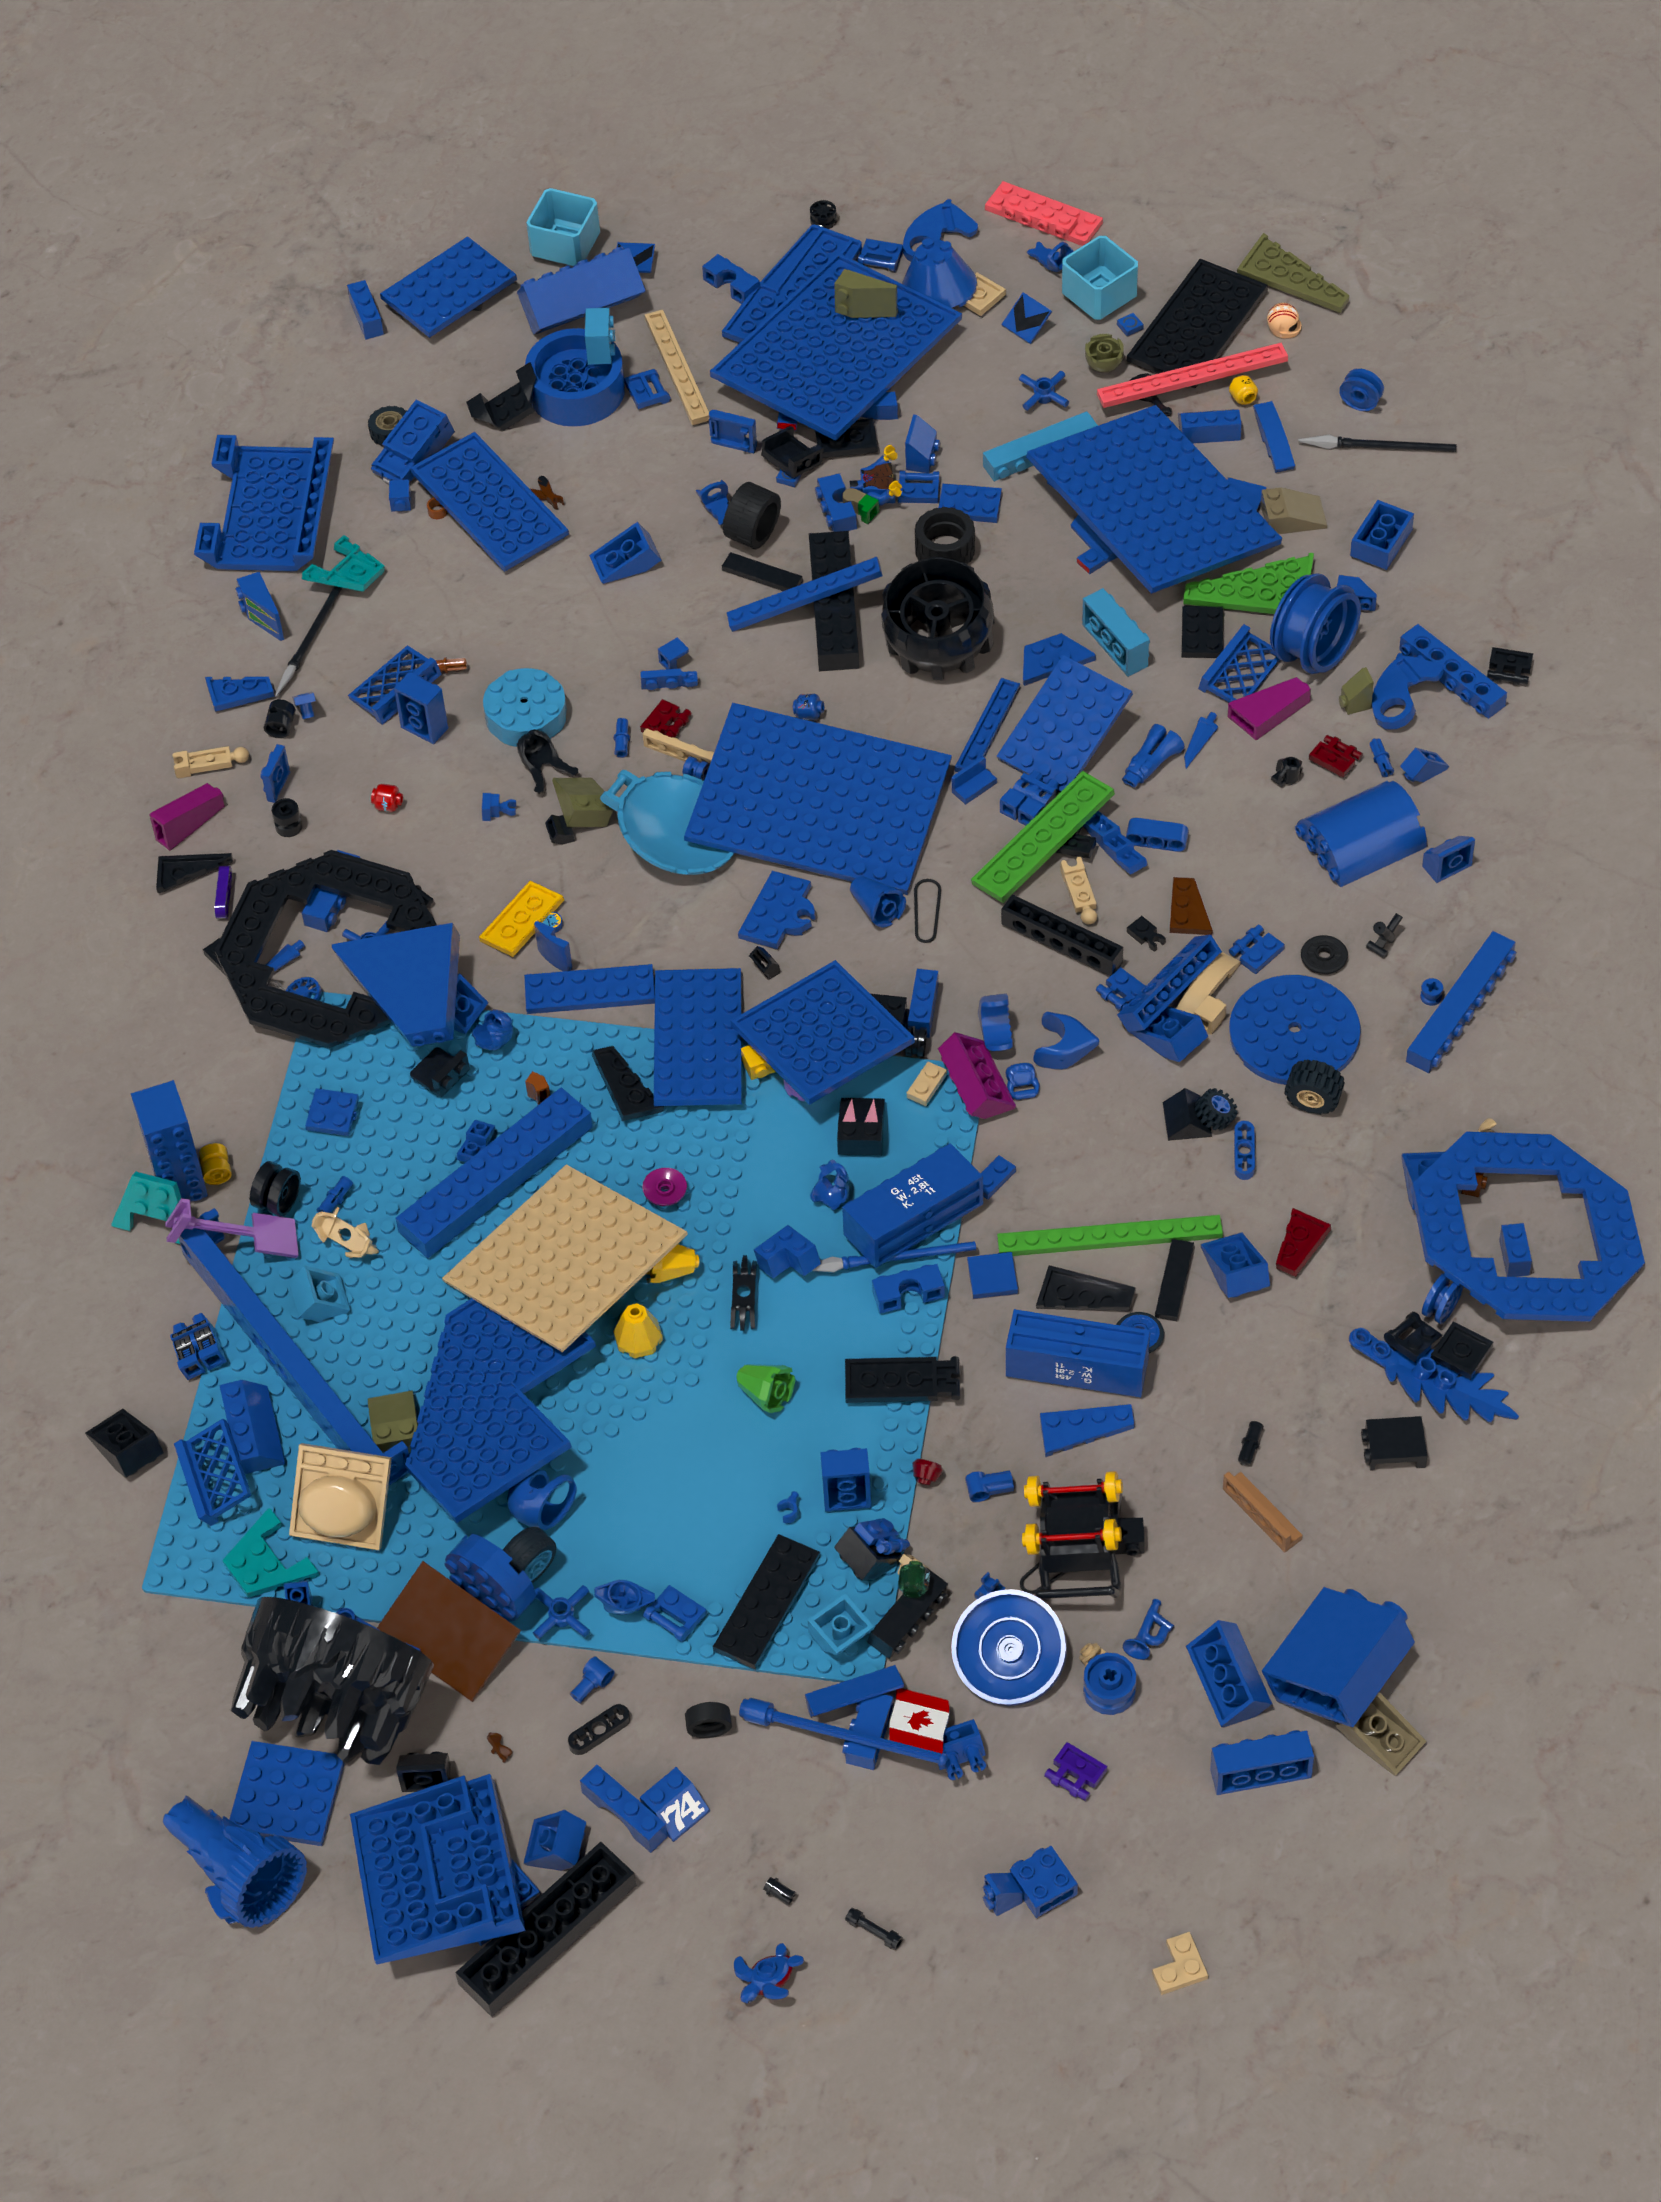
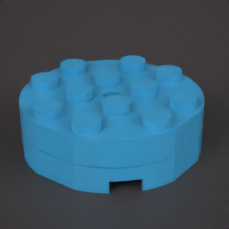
M532 668L509 670L493 681L485 691L483 707L487 728L504 744L517 747L521 736L533 729L546 733L551 739L565 725L567 707L564 689L556 679L543 670Z

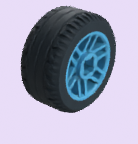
M528 1527L514 1536L504 1547L503 1551L512 1558L509 1564L519 1574L523 1570L531 1582L534 1583L552 1563L556 1554V1543L542 1529Z

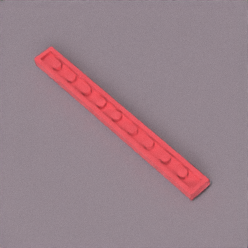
M1277 343L1097 389V396L1102 407L1106 408L1287 362L1288 354L1282 343Z

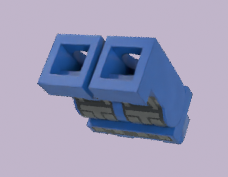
M203 1313L195 1315L192 1318L194 1324L188 1327L185 1323L181 1322L174 1325L173 1334L170 1335L177 1354L179 1370L187 1380L206 1372L204 1365L208 1370H211L227 1362L216 1330ZM216 1354L219 1356L215 1361H209L210 1357ZM195 1364L198 1365L197 1369L193 1371L188 1370L189 1367Z

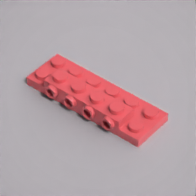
M1002 181L985 204L986 211L1081 246L1087 244L1103 224V218L1004 181Z

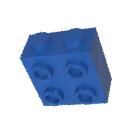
M1052 1846L1046 1849H1038L1033 1853L1032 1857L1025 1861H1017L1010 1869L1011 1875L1023 1892L1024 1902L1035 1918L1078 1894V1883Z

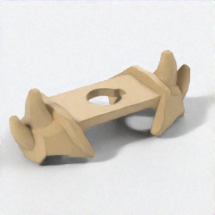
M339 1207L333 1213L319 1212L314 1216L312 1228L320 1240L324 1243L328 1237L348 1248L352 1252H345L346 1257L362 1258L367 1254L379 1253V1250L376 1248L377 1246L372 1244V1240L369 1238L370 1233L366 1223L354 1227L338 1218ZM344 1228L349 1229L351 1238L348 1241H344L339 1233L340 1230Z

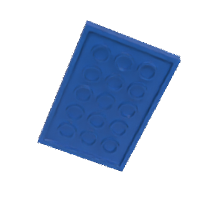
M467 236L381 292L380 297L430 338L517 281V274Z
M1063 655L997 754V758L1028 775L1033 770L1040 772L1043 776L1042 782L1045 784L1049 779L1057 781L1059 783L1058 792L1060 793L1085 769L1129 702L1133 692Z

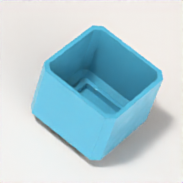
M552 188L544 190L526 222L529 248L532 256L571 266L577 265V262L587 258L600 234L598 207L594 198Z
M1098 236L1063 258L1062 294L1093 319L1100 320L1137 297L1138 261L1107 236Z

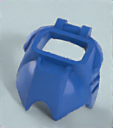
M832 1159L828 1164L820 1166L819 1179L811 1191L810 1198L813 1202H822L832 1210H835L848 1200L849 1185L847 1182L849 1181V1176L844 1166ZM836 1170L837 1175L834 1180L835 1185L833 1186L826 1175Z

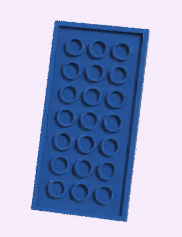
M476 432L467 435L411 467V473L504 572L569 535V530Z
M741 968L655 970L654 1106L742 1104L741 1036L731 1027V1020L741 1015Z

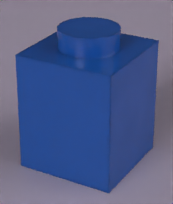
M409 479L389 480L391 512L411 511Z

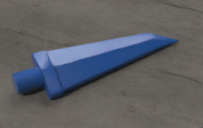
M1210 712L1207 718L1200 717L1184 756L1186 769L1218 728V725L1214 723L1217 717L1214 712Z
M298 940L292 946L287 944L266 966L273 967L274 971L278 970L300 956L299 950L305 947L304 943Z

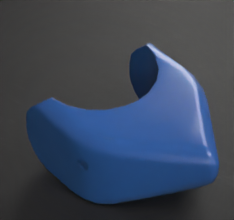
M1007 993L983 996L979 1000V1022L985 1046L990 1051H1002L1013 1047L1011 1025L1009 1023L1010 1018L1008 1017L1010 1014L1008 1012L1009 999Z
M1045 1012L1042 1016V1025L1046 1029L1058 1033L1062 1039L1055 1045L1036 1049L1033 1060L1041 1067L1067 1069L1099 1045V1038L1074 1017Z

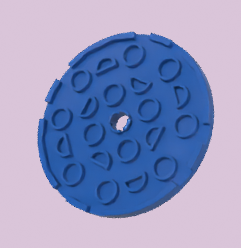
M1281 975L1255 984L1238 999L1230 1017V1042L1235 1054H1238L1250 1071L1271 1082L1286 1085L1291 1069L1298 1061L1317 1060L1333 1066L1339 1072L1342 1071L1350 1063L1357 1051L1360 1039V1021L1351 1001L1333 985L1304 975ZM1296 1026L1300 1029V1031L1295 1033L1289 1030L1291 1027Z

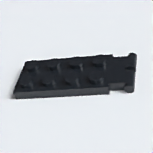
M957 1356L943 1361H937V1357L845 1359L846 1403L938 1401V1397H951L952 1400H959L961 1398L960 1380L957 1378L960 1377V1359Z

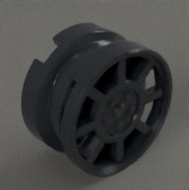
M827 200L813 203L810 207L811 225H818L826 229L832 228L833 224L837 222L836 206Z
M909 1026L908 1031L914 1036L915 1043L906 1048V1056L917 1055V1057L924 1058L927 1028L915 1029V1026Z

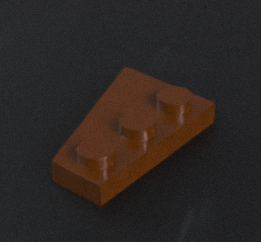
M1173 877L1170 933L1212 935L1213 933L1195 878Z

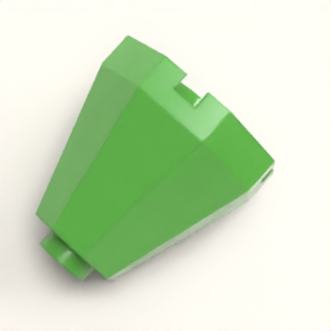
M747 1364L740 1368L736 1375L738 1386L760 1408L769 1413L780 1412L784 1408L781 1404L783 1401L788 1402L791 1399L796 1381L795 1376L790 1374V1372H793L792 1368L785 1365Z

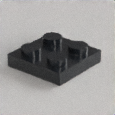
M1453 1321L1431 1353L1430 1358L1471 1380L1492 1349L1494 1342Z

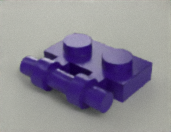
M1066 1742L1053 1762L1054 1765L1059 1767L1058 1771L1055 1772L1048 1768L1044 1777L1051 1780V1784L1056 1787L1061 1786L1068 1790L1069 1794L1074 1798L1079 1797L1086 1801L1090 1796V1792L1083 1789V1787L1087 1784L1095 1788L1107 1772V1766ZM1066 1774H1071L1077 1778V1781L1073 1783L1065 1778Z

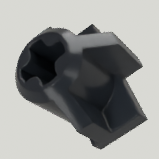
M1295 757L1279 759L1276 766L1277 773L1271 776V780L1281 787L1285 784L1296 783L1299 773L1302 772V761Z

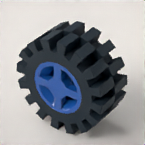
M1217 1088L1208 1089L1195 1103V1111L1198 1112L1196 1115L1198 1118H1202L1201 1122H1206L1208 1128L1212 1126L1213 1130L1219 1129V1131L1227 1128L1238 1114V1110H1235L1237 1105L1232 1104L1234 1102L1233 1098L1229 1099V1094L1226 1093L1224 1095L1221 1089L1217 1091Z

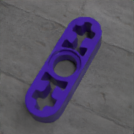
M219 866L215 898L216 919L228 918L232 885L231 866Z

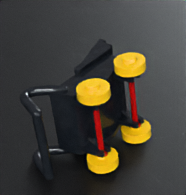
M1117 1471L1106 1472L1105 1481L1097 1479L1098 1485L1050 1487L1048 1482H1043V1485H1041L1039 1476H1028L1027 1485H1024V1497L1028 1499L1030 1507L1041 1506L1040 1533L1037 1523L1026 1524L1025 1532L1022 1533L1023 1547H1026L1028 1555L1039 1554L1041 1545L1039 1561L1041 1590H1037L1035 1596L1046 1602L1051 1598L1106 1595L1117 1598L1120 1595L1119 1566L1113 1550L1118 1549V1541H1122L1119 1520L1123 1483L1122 1479L1118 1478ZM1110 1570L1111 1586L1051 1590L1049 1573Z

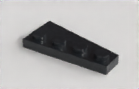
M614 1046L592 1051L594 1062L622 1121L663 1112L664 1106H654L653 1093L649 1088H645L640 1082L641 1078L629 1069V1064Z
M1049 1265L1036 1303V1309L1130 1311L1136 1287Z

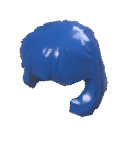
M496 1009L485 1014L484 1023L482 1025L476 1024L471 1033L474 1037L475 1045L491 1051L500 1049L512 1037L513 1026L511 1018L504 1011Z

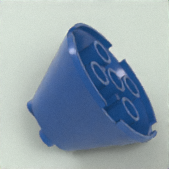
M927 238L916 249L902 284L953 308L958 305L962 307L968 300H971L977 289V278L974 271L953 249L949 241Z

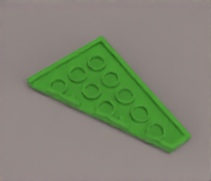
M1308 553V556L1297 559L1291 557L1287 560L1267 563L1265 567L1252 569L1251 567L1243 571L1226 573L1221 578L1213 580L1206 578L1199 582L1186 583L1183 604L1275 614L1281 599L1289 587L1300 577L1311 575L1314 553Z

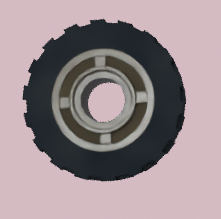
M397 406L381 407L379 410H375L370 415V419H368L369 432L374 443L383 446L384 440L408 411Z

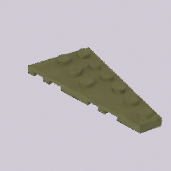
M1265 233L1261 235L1237 268V273L1339 313L1342 312L1349 302V295L1335 284L1326 282L1323 279L1324 276L1311 271L1309 265L1291 252H1285L1281 249L1280 244L1270 241Z

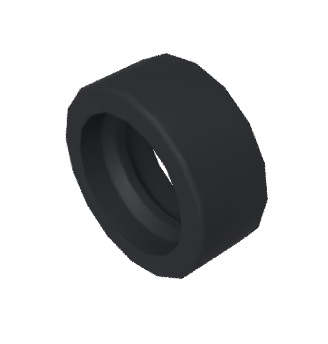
M699 1703L687 1709L685 1713L687 1733L692 1737L714 1738L726 1734L732 1728L730 1708L723 1703Z

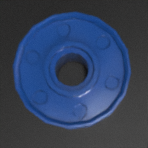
M1353 369L1346 375L1345 380L1340 386L1339 393L1342 400L1351 408L1359 411H1370L1376 407L1379 399L1382 397L1384 385L1381 379L1373 372L1366 369Z
M1444 1273L1441 1274L1425 1299L1422 1314L1430 1317L1436 1311L1435 1321L1443 1324L1456 1307L1463 1291V1285L1460 1284L1458 1286L1454 1282L1450 1285V1279L1444 1276Z

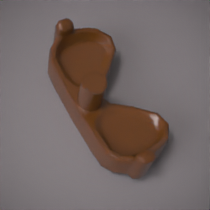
M490 1732L487 1740L493 1747L491 1753H497L499 1758L503 1760L502 1762L505 1763L511 1756L512 1750L500 1744L501 1734Z

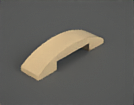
M1224 952L1220 953L1194 979L1176 1009L1194 1014V1011L1208 995L1211 996L1226 977L1230 978L1241 962Z

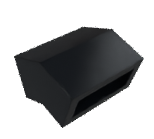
M551 815L545 822L551 842L561 845L575 842L572 827H567L564 815Z
M756 946L749 955L756 966L769 980L780 974L779 964L764 948ZM762 960H765L768 963L766 967L761 962Z

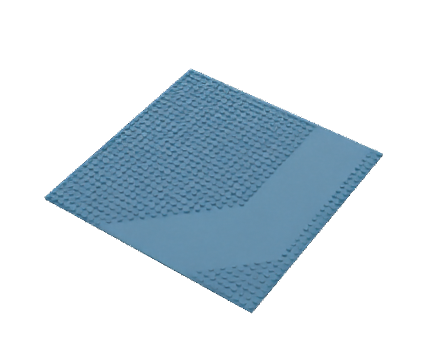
M321 992L318 1001L345 1009L352 995ZM483 1010L466 1034L454 1030L453 1040L412 1047L393 1023L331 1048L296 1038L260 1167L265 1162L272 1161L280 1164L282 1168L288 1167L300 1173L301 1184L297 1199L291 1210L283 1216L295 1219L299 1256L292 1258L255 1252L254 1238L241 1235L232 1266L372 1440L367 1398L413 1390L418 1419L420 1408L425 1400L426 1386L432 1375L431 1368L434 1357L438 1353L440 1335L444 1331L446 1314L471 1299L469 1296L443 1282L442 1278L566 1164L687 1231L688 1235L678 1244L695 1250V1255H699V1266L695 1268L694 1273L661 1283H647L646 1278H650V1274H645L585 1331L595 1341V1348L524 1393L570 1441L572 1446L538 1470L546 1471L549 1476V1482L558 1476L569 1475L577 1486L575 1500L567 1514L554 1527L543 1530L556 1543V1554L547 1570L532 1584L534 1590L540 1588L552 1599L558 1597L569 1599L582 1585L586 1586L589 1593L573 1609L574 1617L590 1631L587 1636L583 1637L570 1625L566 1627L554 1625L540 1639H537L533 1632L549 1618V1608L536 1598L516 1621L510 1622L521 1630L515 1641L840 1683L884 1669L886 1656L867 1643L870 1632L840 1654L834 1655L823 1650L808 1633V1619L846 1593L875 1627L896 1603L900 1581L898 1569L901 1563L877 1579L861 1580L854 1575V1570L848 1563L840 1558L839 1553L834 1547L849 1527H856L860 1522L882 1518L889 1520L894 1525V1529L899 1533L897 1538L907 1540L917 1478L913 1476L912 1463L916 1459H921L930 1401L846 1403L845 1359L937 1357L938 1361L956 1253L890 1261L877 1268L872 1264H867L854 1268L849 1267L846 1270L840 1269L836 1272L811 1271L805 1276L790 1266L775 1278H771L759 1269L757 1264L755 1329H751L750 1311H746L744 1331H740L739 1311H736L735 1329H730L733 1261L737 1260L738 1274H741L743 1255H747L748 1274H751L753 1260L757 1261L754 1249L787 1225L815 1244L820 1261L829 1257L842 1258L846 1256L848 1258V1256H863L844 1236L842 1207L845 1204L842 1203L837 1209L832 1210L826 1204L813 1202L810 1198L811 1191L819 1179L820 1166L828 1164L832 1159L836 1163L843 1165L849 1176V1181L847 1182L849 1185V1197L847 1202L860 1197L867 1190L877 1187L884 1180L894 1177L903 1169L911 1167L920 1159L928 1157L937 1149L945 1147L950 1143L972 1163L979 1117H973L966 1111V1105L959 1096L958 1089L950 1078L946 1065L942 1061L891 1056L809 1105L806 1101L798 1100V1097L787 1094L784 1089V1079L777 1072L768 1074L763 1078L751 1080L742 1062V1104L664 1106L663 1112L622 1121L594 1062L592 1051L614 1046L629 1064V1069L641 1078L640 1082L645 1088L651 1090L654 1097V1029L505 1012L512 1020V1037L500 1049L491 1051L476 1046L474 1037L471 1034L476 1024L482 1025L485 1014L490 1012L489 1010ZM741 1039L742 1048L749 1045L744 1039ZM435 1047H440L453 1057L461 1050L468 1056L470 1070L442 1098L410 1077V1072ZM931 1062L946 1069L947 1076L928 1104L924 1106L908 1099L907 1091L926 1063ZM532 1071L545 1077L549 1085L550 1095L562 1087L591 1112L593 1128L428 1259L398 1232L396 1217L466 1163L457 1160V1152L465 1142L466 1132L474 1120L495 1125V1130L490 1140L491 1143L538 1106L536 1100L527 1096L525 1081ZM316 1088L358 1094L357 1118L352 1123L349 1136L306 1130L305 1125L308 1111L310 1110L309 1106L312 1103ZM841 1098L885 1099L882 1156L838 1155L837 1132ZM673 1168L683 1174L687 1182V1191L679 1202L669 1206H659L646 1199L643 1193V1181L653 1170ZM836 1170L826 1175L833 1186L835 1185L834 1180L837 1175ZM342 1176L348 1177L353 1182V1186L344 1195L343 1202L334 1208L335 1210L339 1207L337 1217L354 1227L366 1223L370 1233L369 1238L372 1240V1244L377 1246L378 1254H367L362 1258L346 1257L345 1252H352L351 1250L328 1237L323 1243L312 1228V1220L318 1213L317 1208L327 1197V1192L335 1187ZM249 1204L244 1226L253 1227V1213L277 1215L271 1214L268 1209L260 1210ZM962 1217L907 1250L958 1244ZM347 1228L340 1230L339 1233L342 1239L348 1241L351 1238L350 1230ZM938 1264L945 1285V1298L923 1303L921 1296L917 1292L906 1291L901 1295V1309L879 1314L872 1292L873 1279L883 1275L897 1274L903 1270L917 1269L924 1265ZM304 1266L339 1274L350 1311L320 1321L300 1318L289 1280ZM741 1287L737 1293L739 1296L745 1297L750 1294V1290L747 1287ZM638 1303L646 1307L658 1320L663 1340L660 1345L658 1343L653 1354L632 1358L629 1356V1353H622L618 1350L614 1329L627 1306ZM221 1304L215 1330L227 1362L211 1370H208L204 1365L206 1372L201 1375L183 1440H189L221 1419L227 1421L219 1385L238 1380L268 1386L285 1465L245 1474L252 1496L218 1516V1522L210 1526L198 1519L178 1458L142 1589L145 1593L251 1607L256 1606L257 1600L260 1597L286 1599L284 1585L277 1587V1590L248 1598L222 1561L264 1512L271 1508L280 1520L282 1527L263 1540L285 1569L290 1568L306 1557L312 1562L319 1572V1577L314 1579L309 1577L299 1580V1582L308 1581L313 1606L334 1613L339 1609L349 1608L354 1612L355 1616L363 1621L380 1623L422 1561L450 1579V1571L444 1565L446 1562L445 1558L465 1535H467V1539L471 1534L479 1535L503 1550L514 1536L529 1526L519 1523L511 1515L507 1503L509 1489L456 1524L416 1479L408 1473L388 1486L382 1547L380 1550L289 1536L299 1444L336 1447L223 1304ZM216 1354L210 1357L209 1361H215L219 1356ZM747 1364L785 1365L792 1368L793 1372H790V1374L795 1376L796 1381L791 1399L788 1402L783 1401L781 1405L784 1408L780 1412L769 1413L764 1411L738 1386L736 1375L740 1368ZM222 1428L216 1431L213 1440L220 1441L223 1433ZM202 1440L195 1444L197 1452L201 1453L205 1441ZM211 1443L207 1455L213 1456L218 1445ZM228 1447L223 1448L220 1459L226 1460L229 1453ZM852 1448H867L871 1508L825 1512L820 1452L832 1449L841 1451ZM205 1458L202 1465L203 1471L207 1472L211 1459ZM217 1462L213 1474L220 1475L224 1463ZM230 1465L226 1474L227 1478L232 1479L235 1472L234 1466ZM211 1477L208 1484L210 1490L214 1489L218 1478ZM224 1480L219 1492L226 1494L230 1482ZM568 1481L557 1486L547 1499L549 1503L560 1504L565 1500L569 1491ZM236 1484L232 1496L236 1497L243 1492L241 1485ZM795 1491L799 1494L796 1502L798 1516L791 1523H783V1516L792 1513L793 1510L785 1508L778 1511L777 1504L784 1499H788L791 1493ZM217 1496L214 1504L215 1509L221 1506L224 1497ZM780 1534L819 1551L820 1558L757 1668L753 1669L714 1652L713 1645L777 1535ZM615 1580H628L655 1593L656 1601L668 1585H671L706 1608L707 1614L687 1638L680 1642L673 1633L653 1620L649 1621L643 1617L646 1608L653 1603L628 1615H616L604 1609L603 1603L595 1597L594 1589ZM561 1610L557 1614H563L566 1611ZM662 1610L658 1612L679 1627L684 1626Z

